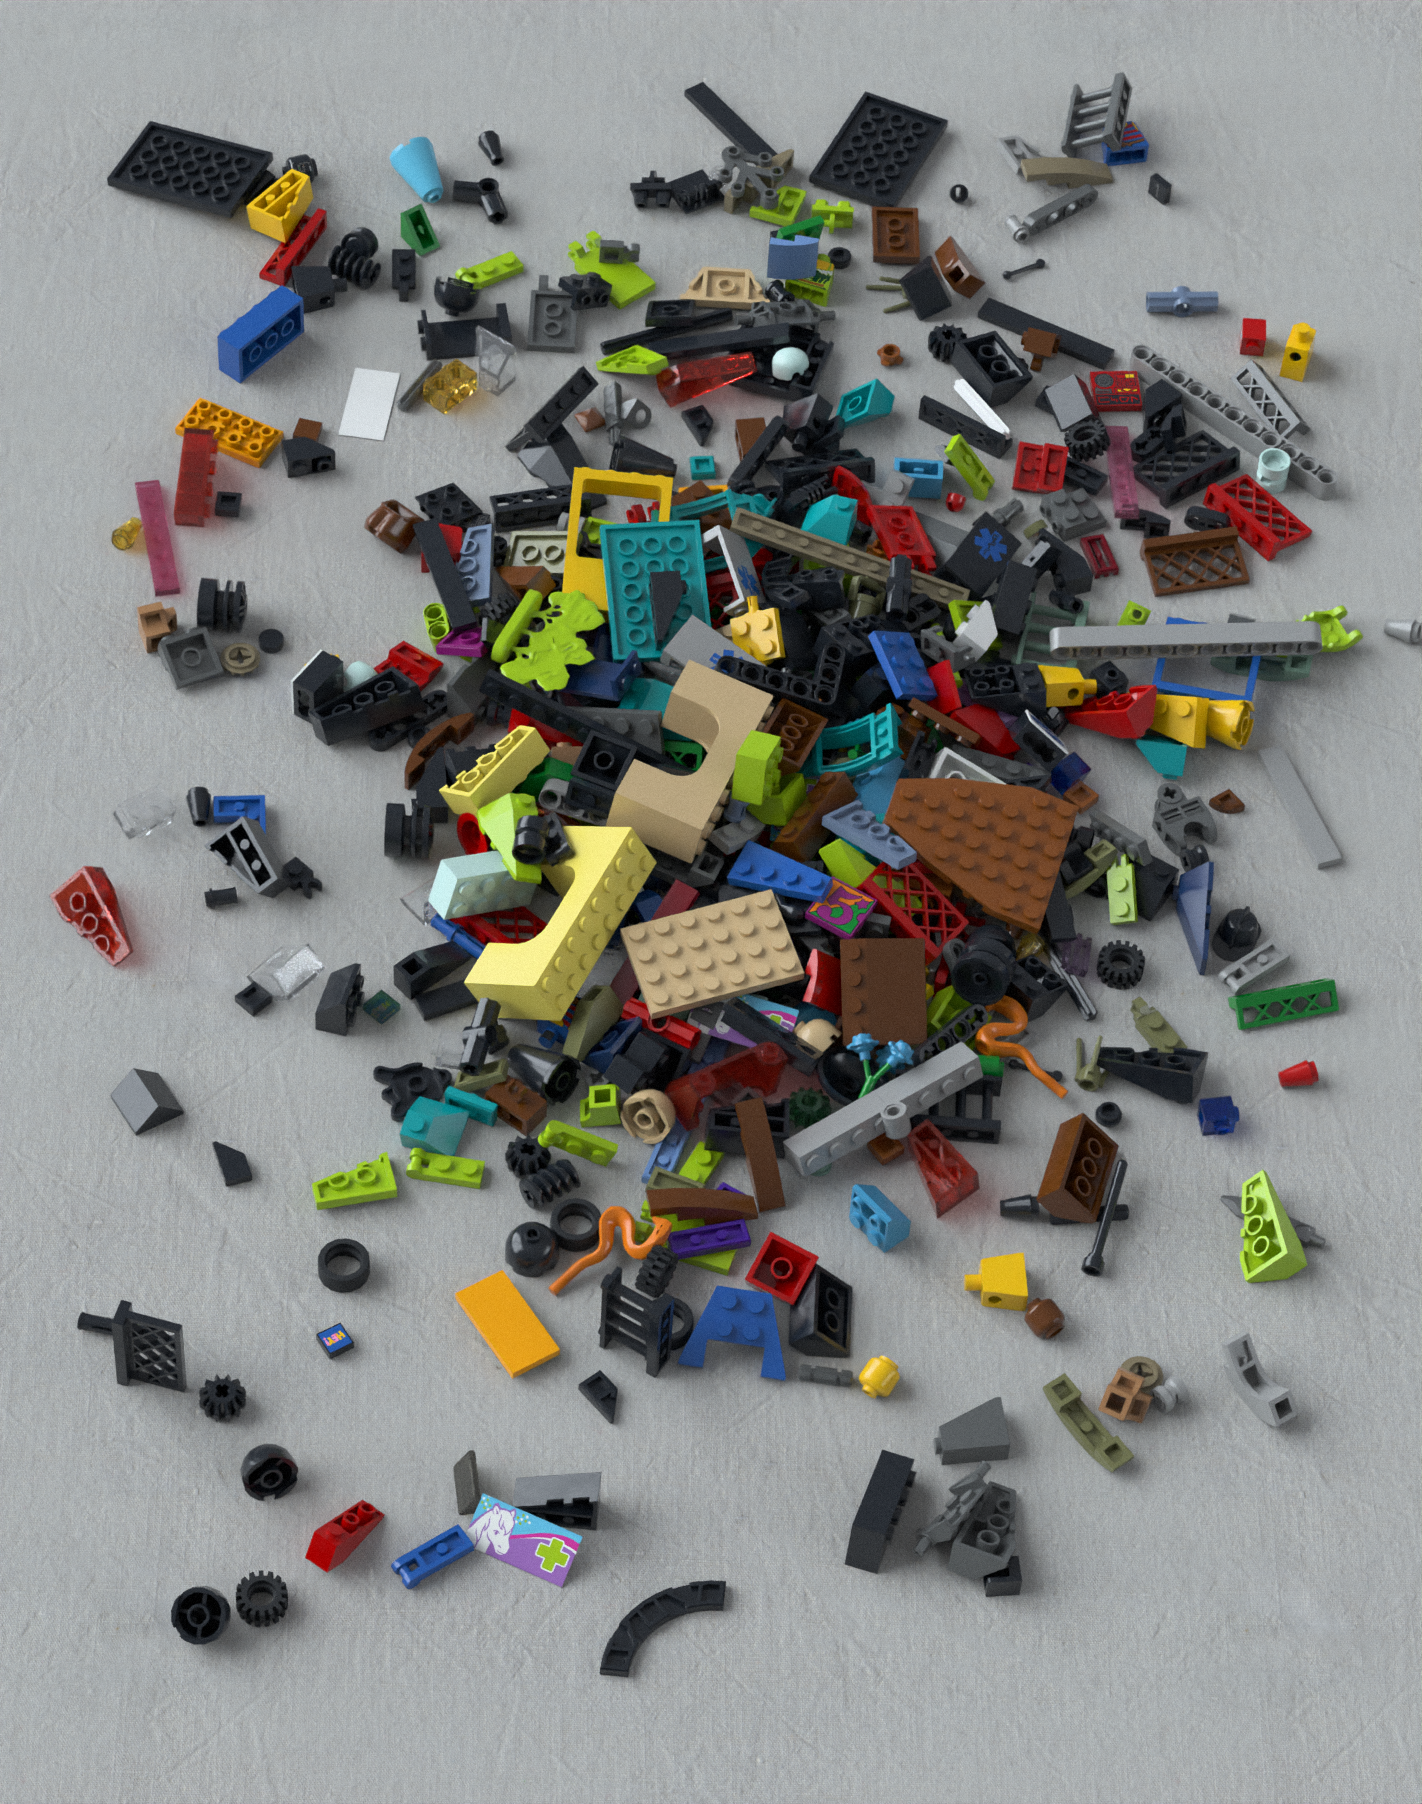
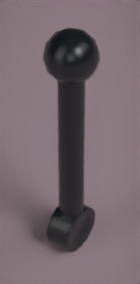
M1038 259L1034 264L1011 272L1005 271L1003 278L1009 280L1012 276L1034 268L1042 269L1045 267V261Z
M1011 1059L1008 1063L1011 1069L1020 1068L1029 1071L1025 1064L1019 1063L1016 1059ZM1043 1070L1057 1082L1062 1080L1063 1074L1060 1071L1050 1072Z

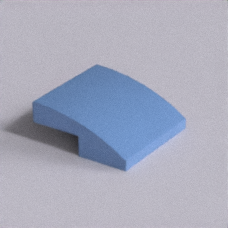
M796 235L794 241L771 237L767 278L802 279L815 276L819 239Z

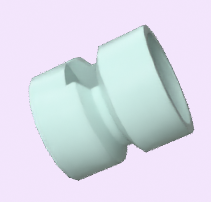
M1278 448L1266 449L1261 453L1255 481L1268 493L1276 494L1284 490L1291 463L1289 455Z

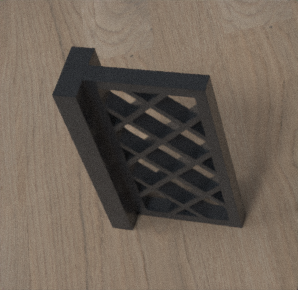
M584 366L580 367L507 443L505 447L509 452L532 438L539 444L543 442L599 385Z
M1201 430L1176 443L1175 450L1166 451L1165 449L1129 468V475L1160 498V505L1167 509L1240 470V450L1234 446L1228 449L1207 432ZM1204 440L1208 445H1197L1194 443ZM1179 451H1190V455L1176 453ZM1193 452H1207V455H1193ZM1210 452L1220 453L1216 456H1210ZM1160 461H1171V465L1157 463ZM1175 461L1188 462V466L1174 465ZM1192 462L1201 463L1197 466H1191ZM1143 470L1153 471L1152 474H1142L1140 472ZM1156 471L1170 472V475H1156ZM1173 472H1182L1179 476H1173ZM1155 482H1165L1160 487L1155 484Z
M857 448L765 461V468L780 484V493L783 496L790 495L791 492L825 475L829 477V481L823 487L825 490L831 488L837 466L849 470L860 481L864 480L868 483H875V459L873 457L865 458Z
M121 1300L111 1322L117 1384L128 1386L130 1380L135 1379L184 1393L187 1382L183 1326L133 1312L132 1302ZM165 1331L171 1332V1333H174V1334H173V1335H169V1334H167ZM151 1334H155L160 1339L157 1340ZM138 1338H142V1339H143L145 1342H147V1343L144 1344V1343H143L142 1341H140ZM165 1345L171 1347L173 1351L169 1350ZM153 1349L157 1350L160 1353V1355L155 1353ZM140 1353L144 1354L148 1359H145ZM169 1360V1361H170L171 1363H173L175 1366H171V1365H170L168 1362H166V1361ZM156 1364V1365L159 1366L162 1370H159V1369L156 1368L154 1365ZM144 1368L147 1372L140 1371L139 1369Z

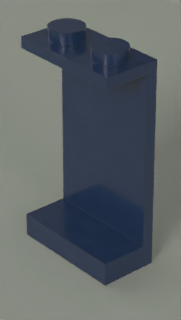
M632 650L623 664L592 660L583 665L567 664L565 667L570 677L566 687L552 691L620 701L636 677L641 673L642 666L639 662L637 651Z

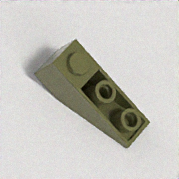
M593 985L579 1000L562 1051L563 1054L571 1055L579 1060V1062L583 1061L589 1050L603 1039L605 1032L619 1021L624 1006L610 986Z

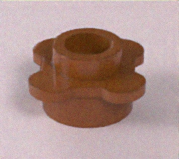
M886 344L878 349L877 355L881 358V365L887 367L903 363V357L900 356V348L897 345Z

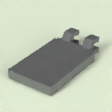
M539 275L538 290H531L527 351L575 353L577 310L574 311L570 308L573 296L563 289L562 291H548L549 275Z

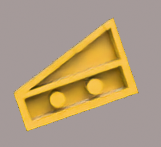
M291 169L249 203L246 207L251 229L286 243L313 200L310 177Z
M1157 694L1153 724L1149 728L1193 748L1205 749L1209 698Z

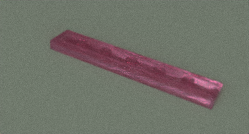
M1105 426L1111 443L1106 452L1114 518L1139 519V506L1128 427Z
M159 480L135 482V491L155 597L180 594Z

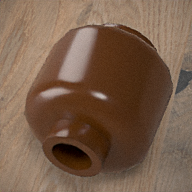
M1038 1297L1026 1306L1028 1311L1025 1314L1024 1321L1036 1337H1045L1049 1340L1064 1329L1065 1315L1054 1300L1049 1298L1041 1300Z

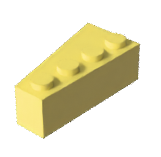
M518 726L495 745L496 751L486 755L483 754L476 760L478 765L468 773L462 771L456 776L458 781L450 788L445 785L439 790L453 813L460 815L471 813L477 818L476 813L478 809L511 793L519 783L527 778V775L535 766L542 763L550 750L536 728Z

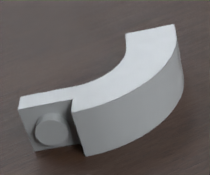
M1242 1331L1221 1343L1228 1362L1224 1365L1229 1380L1240 1398L1258 1418L1277 1427L1299 1414L1291 1390L1274 1383L1263 1370L1249 1332Z

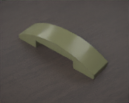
M1103 839L1085 851L1084 855L1092 863L1094 869L1069 885L1061 877L1066 898L1069 899L1095 882L1115 859L1118 853L1117 848Z
M1065 1373L1043 1386V1391L1064 1426L1085 1451L1100 1465L1110 1472H1114L1134 1459V1455L1117 1435L1112 1437L1080 1399L1081 1391Z

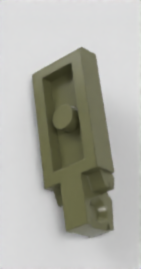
M1141 997L1132 1000L1130 1010L1134 1014L1135 1028L1152 1048H1158V1052L1173 1053V1048H1188L1160 1012L1156 1011V1008H1149L1148 1004Z

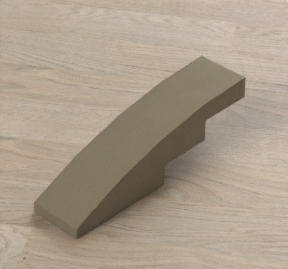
M788 149L773 156L771 166L764 169L771 170L774 166H780L784 169L785 177L793 168L794 150ZM759 177L767 188L775 189L781 182ZM747 179L745 194L742 197L732 196L731 188L725 193L724 211L733 214L743 201L752 204L760 193Z
M1068 157L1021 159L1020 166L1027 182L1045 179L1047 185L1067 183L1069 189L1079 188L1085 184L1094 186L1113 183L1112 175L1106 163Z

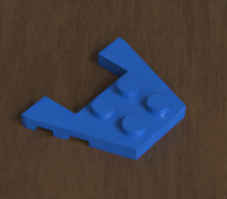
M716 1286L678 1360V1365L703 1368L707 1341L713 1340L764 1348L760 1377L785 1381L786 1374L772 1294Z

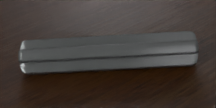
M434 359L427 365L398 399L397 407L399 410L401 409L406 412L411 408L443 370L441 361L438 362Z

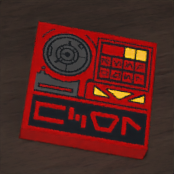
M1137 371L1090 372L1091 394L1098 412L1142 411Z

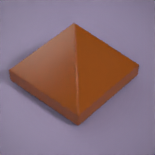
M596 407L574 414V417L585 432L605 426V419Z

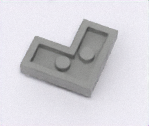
M891 469L883 489L864 480L861 482L870 495L872 505L904 506L915 479L896 469Z

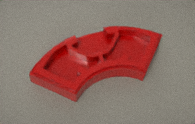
M837 466L831 487L836 486L839 496L858 500L857 519L871 527L872 524L866 511L868 506L872 505V501L866 487L852 472Z

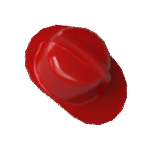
M463 813L457 821L456 831L465 854L472 855L489 852L491 839L480 831L478 819L471 813Z

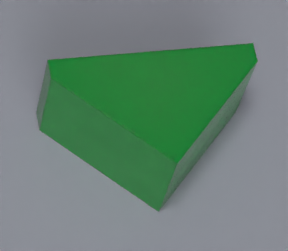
M422 203L400 213L401 238L412 249H415L419 256L440 247Z

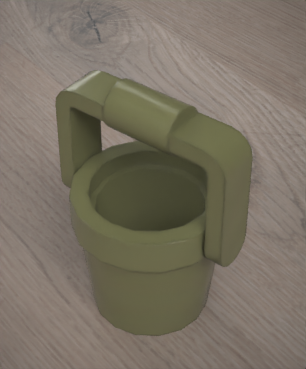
M859 575L852 578L847 596L848 612L852 619L869 614L878 616L881 613L886 590L867 576ZM861 583L871 591L877 592L876 598L857 593L859 584Z

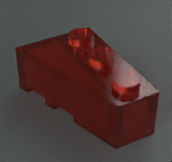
M928 1119L912 1129L907 1135L908 1150L937 1219L980 1189L978 1172Z

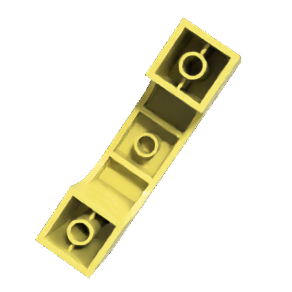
M563 826L575 853L569 857L561 858L558 860L559 863L553 867L549 864L546 857L541 862L542 872L563 899L550 922L538 936L525 943H488L464 981V984L478 1002L480 998H489L501 1005L498 1018L561 1021L657 863L632 827Z

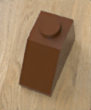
M764 417L735 420L734 437L740 462L765 430Z

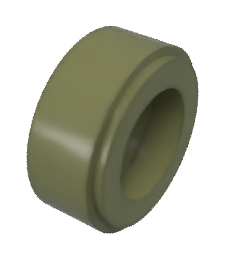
M1040 519L1024 529L1023 534L1027 540H1030L1038 535L1039 529H1047L1048 526L1044 520Z

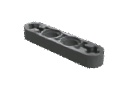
M1085 184L1031 212L1025 217L1022 225L1029 229L1031 235H1036L1091 206L1098 198V191L1090 184Z

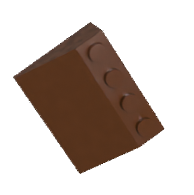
M865 938L840 940L843 1046L847 1047L852 1043V1037L861 1033H869L873 1040H878L879 1044L875 1047H884L888 1045L889 1041L897 1043L899 1040H903L909 1045H920L928 1039L925 939Z

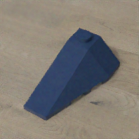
M1207 862L1181 874L1178 885H1173L1172 900L1176 901V912L1199 975H1205L1208 960L1210 929L1208 928L1212 906L1210 901L1211 892L1213 891L1214 862Z

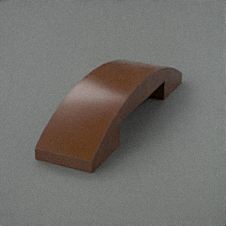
M471 712L464 713L442 722L430 730L416 744L405 766V789L410 790L421 780L425 773V763L435 755L439 747H444L449 741L459 745L474 731V714Z

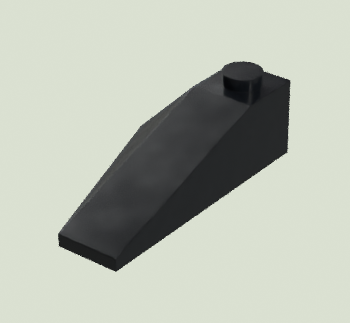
M562 423L543 442L539 444L532 438L518 453V459L529 474L535 478L538 476L546 481L548 487L572 484L574 467H588L575 441ZM589 493L591 497V510L607 504L604 494Z

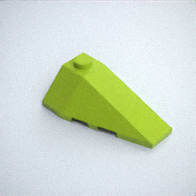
M508 793L478 809L476 815L480 831L483 835L489 836L491 847L493 850L500 852L503 857L502 863L514 880L540 884L542 880L541 863L526 865L518 862L512 856V846L518 819L527 815L538 816L534 796Z
M840 838L819 850V854L832 876L854 888L862 883L876 868L866 861L865 855ZM886 876L874 877L873 881L880 888H887ZM892 879L893 889L904 890L902 881L899 880L897 882ZM893 894L894 903L898 907H905L904 895ZM910 896L911 908H921L922 903L916 896Z
M1261 1170L1242 1183L1241 1212L1245 1216L1244 1228L1241 1229L1240 1237L1244 1239L1243 1251H1240V1263L1245 1280L1248 1283L1288 1279L1307 1266L1299 1238L1267 1172Z

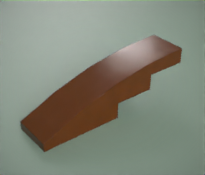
M759 1097L738 1102L735 1104V1109L747 1158L746 1165L759 1213L785 1207L779 1167L763 1099Z
M705 1188L646 1190L650 1217L676 1214L677 1221L703 1218L705 1226L740 1219L745 1221L758 1219L754 1196Z

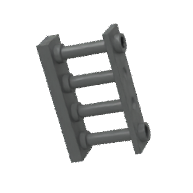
M1124 72L1115 74L1114 83L1111 87L1084 94L1079 84L1074 85L1072 95L1070 96V107L1063 141H1061L1062 152L1068 158H1076L1077 149L1102 142L1108 144L1112 152L1121 150L1132 93V86ZM1111 97L1107 103L1086 108L1087 102ZM1108 112L1105 118L1083 123L1085 117ZM1105 127L1100 134L1080 139L1081 133Z

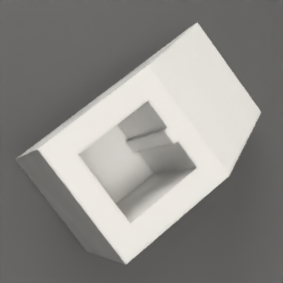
M987 600L980 607L975 604L967 614L969 621L967 623L963 621L955 631L958 636L953 644L957 648L965 645L971 646L973 649L966 654L973 655L975 662L986 652L998 635L991 606Z

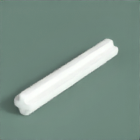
M965 379L956 380L955 391L988 427L1006 435V440L1010 439L1012 431Z

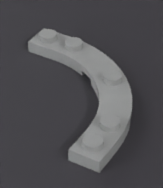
M746 809V818L744 820H741L738 824L732 822L712 831L709 840L728 855L744 848L748 840L754 842L758 839L767 824H763Z

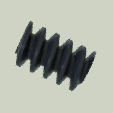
M340 245L335 246L328 260L331 274L337 275L338 278L346 277L347 282H353L354 285L361 286L363 289L371 288L380 275V263H376L373 267V260L369 259L366 261L364 256H360L357 259V253L353 252L350 254L349 249L342 251Z
M559 1159L555 1164H549L546 1169H540L537 1174H531L528 1179H521L519 1181V1189L523 1199L530 1208H534L535 1202L542 1208L545 1205L543 1198L551 1203L554 1201L552 1193L561 1198L563 1196L561 1188L570 1193L572 1191L570 1183L579 1188L581 1182L577 1170L568 1159Z

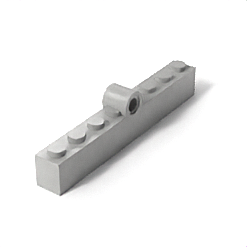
M959 1042L783 1141L788 1162L805 1178L884 1132L891 1139L906 1137L911 1132L909 1118L983 1077L979 1056L963 1042Z

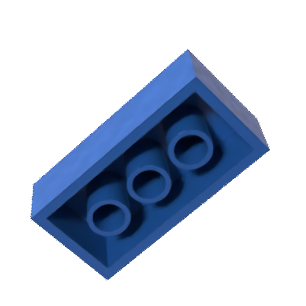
M281 285L275 291L270 292L260 303L255 304L245 315L239 317L226 330H222L217 336L219 370L238 383H241L304 333L303 298Z

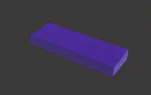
M740 1219L671 1232L666 1244L668 1250L677 1253L679 1256L678 1260L751 1247L752 1241L745 1220Z

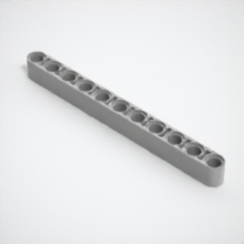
M1146 345L1133 347L1129 370L1137 371L1139 379L1149 386H1152L1161 379L1166 381L1182 394L1181 404L1185 410L1258 459L1266 449L1278 448L1285 451L1289 455L1291 462L1288 472L1289 480L1320 500H1330L1333 498L1338 475L1334 470Z
M1314 621L1057 627L1049 633L1051 656L1056 660L1312 655L1319 653L1323 648L1320 625Z

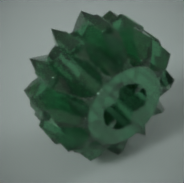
M812 1085L808 1090L800 1086L798 1092L792 1091L790 1094L789 1121H794L795 1128L802 1125L806 1129L831 1115L832 1109L829 1096L823 1095L822 1089L814 1091Z

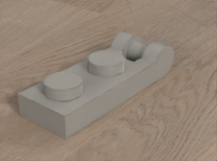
M1273 938L1223 969L1218 975V979L1223 984H1228L1230 991L1236 996L1240 995L1247 987L1289 962L1290 954ZM1239 974L1241 978L1237 979L1235 975Z

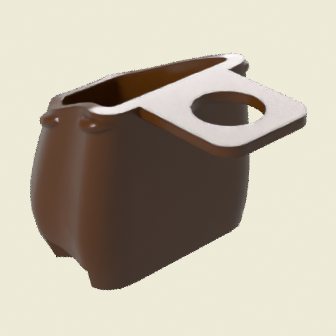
M390 499L389 501L381 502V505L366 518L364 528L401 554L408 548L415 537L413 524L425 520L397 500Z

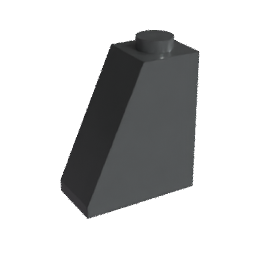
M995 1397L939 1426L938 1438L933 1439L935 1455H940L941 1465L1008 1459L1010 1441L1001 1397Z

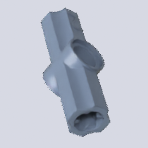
M1178 286L1171 292H1147L1146 311L1173 312L1177 317H1187L1193 312L1218 311V291L1191 292L1186 286Z

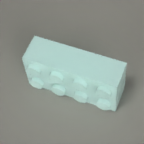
M498 850L442 859L428 901L441 917L446 920L530 905L537 884L515 881L502 863L503 857Z

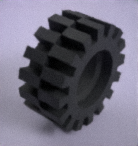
M1090 419L1088 423L1086 420H1083L1082 424H1074L1075 428L1070 427L1068 429L1069 432L1065 433L1064 442L1066 447H1069V455L1079 462L1083 459L1085 462H1088L1089 458L1097 459L1096 456L1104 455L1103 451L1107 452L1108 446L1111 445L1106 427L1099 420L1094 422V419Z
M512 593L498 594V598H491L492 602L490 604L487 602L485 604L486 609L480 611L482 615H479V624L482 625L483 618H489L506 626L521 602Z
M1116 940V945L1111 941L1108 942V946L1104 945L1102 947V950L1099 952L1096 970H1098V978L1101 977L1103 984L1108 981V987L1112 988L1114 984L1117 985V990H1121V986H1124L1126 990L1130 989V984L1135 987L1137 982L1141 981L1145 966V956H1143L1141 949L1137 951L1138 946L1136 944H1133L1131 947L1129 946V941L1121 944V940ZM1114 961H1123L1128 963L1131 967L1127 969H1119L1114 967L1111 963Z
M658 1244L655 1245L651 1252L647 1254L646 1260L644 1259L642 1263V1268L638 1271L639 1275L636 1277L635 1283L636 1289L653 1298L660 1297L664 1293L665 1287H668L670 1279L673 1278V1272L676 1271L679 1257L677 1253Z
M259 1570V1576H255L254 1572L249 1573V1580L245 1576L241 1579V1584L238 1583L236 1587V1609L239 1612L240 1618L242 1620L246 1618V1623L249 1625L255 1621V1627H260L261 1622H265V1627L270 1626V1620H273L275 1624L278 1623L279 1616L283 1618L285 1610L288 1609V1590L286 1583L282 1582L281 1577L277 1575L274 1578L273 1572L268 1571L267 1576H264V1570ZM259 1592H267L273 1596V1600L267 1605L259 1606L252 1603L251 1597Z

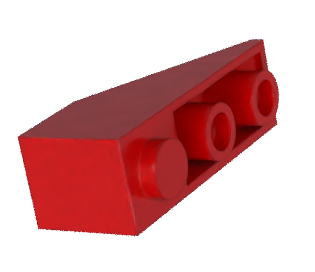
M361 1500L314 1531L305 1558L328 1573L349 1557L380 1523L385 1514L377 1510L372 1504Z

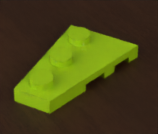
M639 345L632 346L595 362L598 371L656 375L662 371L661 369L669 366L667 357Z
M388 1153L380 1154L379 1159L370 1163L363 1161L357 1164L356 1169L347 1173L340 1171L312 1183V1192L317 1210L397 1197V1187Z

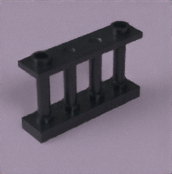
M896 1069L895 1078L911 1069ZM983 1075L982 1078L955 1092V1117L939 1116V1102L928 1108V1115L916 1114L909 1118L911 1132L904 1138L999 1144L1001 1120H992L993 1096L1000 1097L1002 1077ZM966 1094L982 1095V1119L966 1118Z
M617 1266L612 1274L608 1273L604 1277L600 1285L602 1289L601 1323L598 1331L600 1335L599 1347L605 1349L612 1339L644 1356L645 1361H647L646 1373L656 1378L670 1360L674 1297L667 1293H664L659 1301H652L622 1284V1268ZM621 1297L645 1309L646 1311H648V1313L646 1314L645 1312L621 1300ZM620 1312L645 1325L647 1329L620 1315ZM619 1327L646 1342V1345L619 1330Z

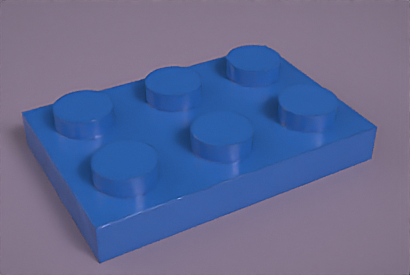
M873 631L868 636L896 699L912 700L914 697L919 701H933L938 696L933 681L928 675L910 633Z

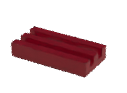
M1104 534L1080 538V546L1095 579H1099L1100 575L1109 577V573H1113V576L1118 575L1119 568ZM1095 541L1099 542L1102 551L1105 555V558L1109 564L1108 567H1106V564L1102 558L1101 551L1098 548Z

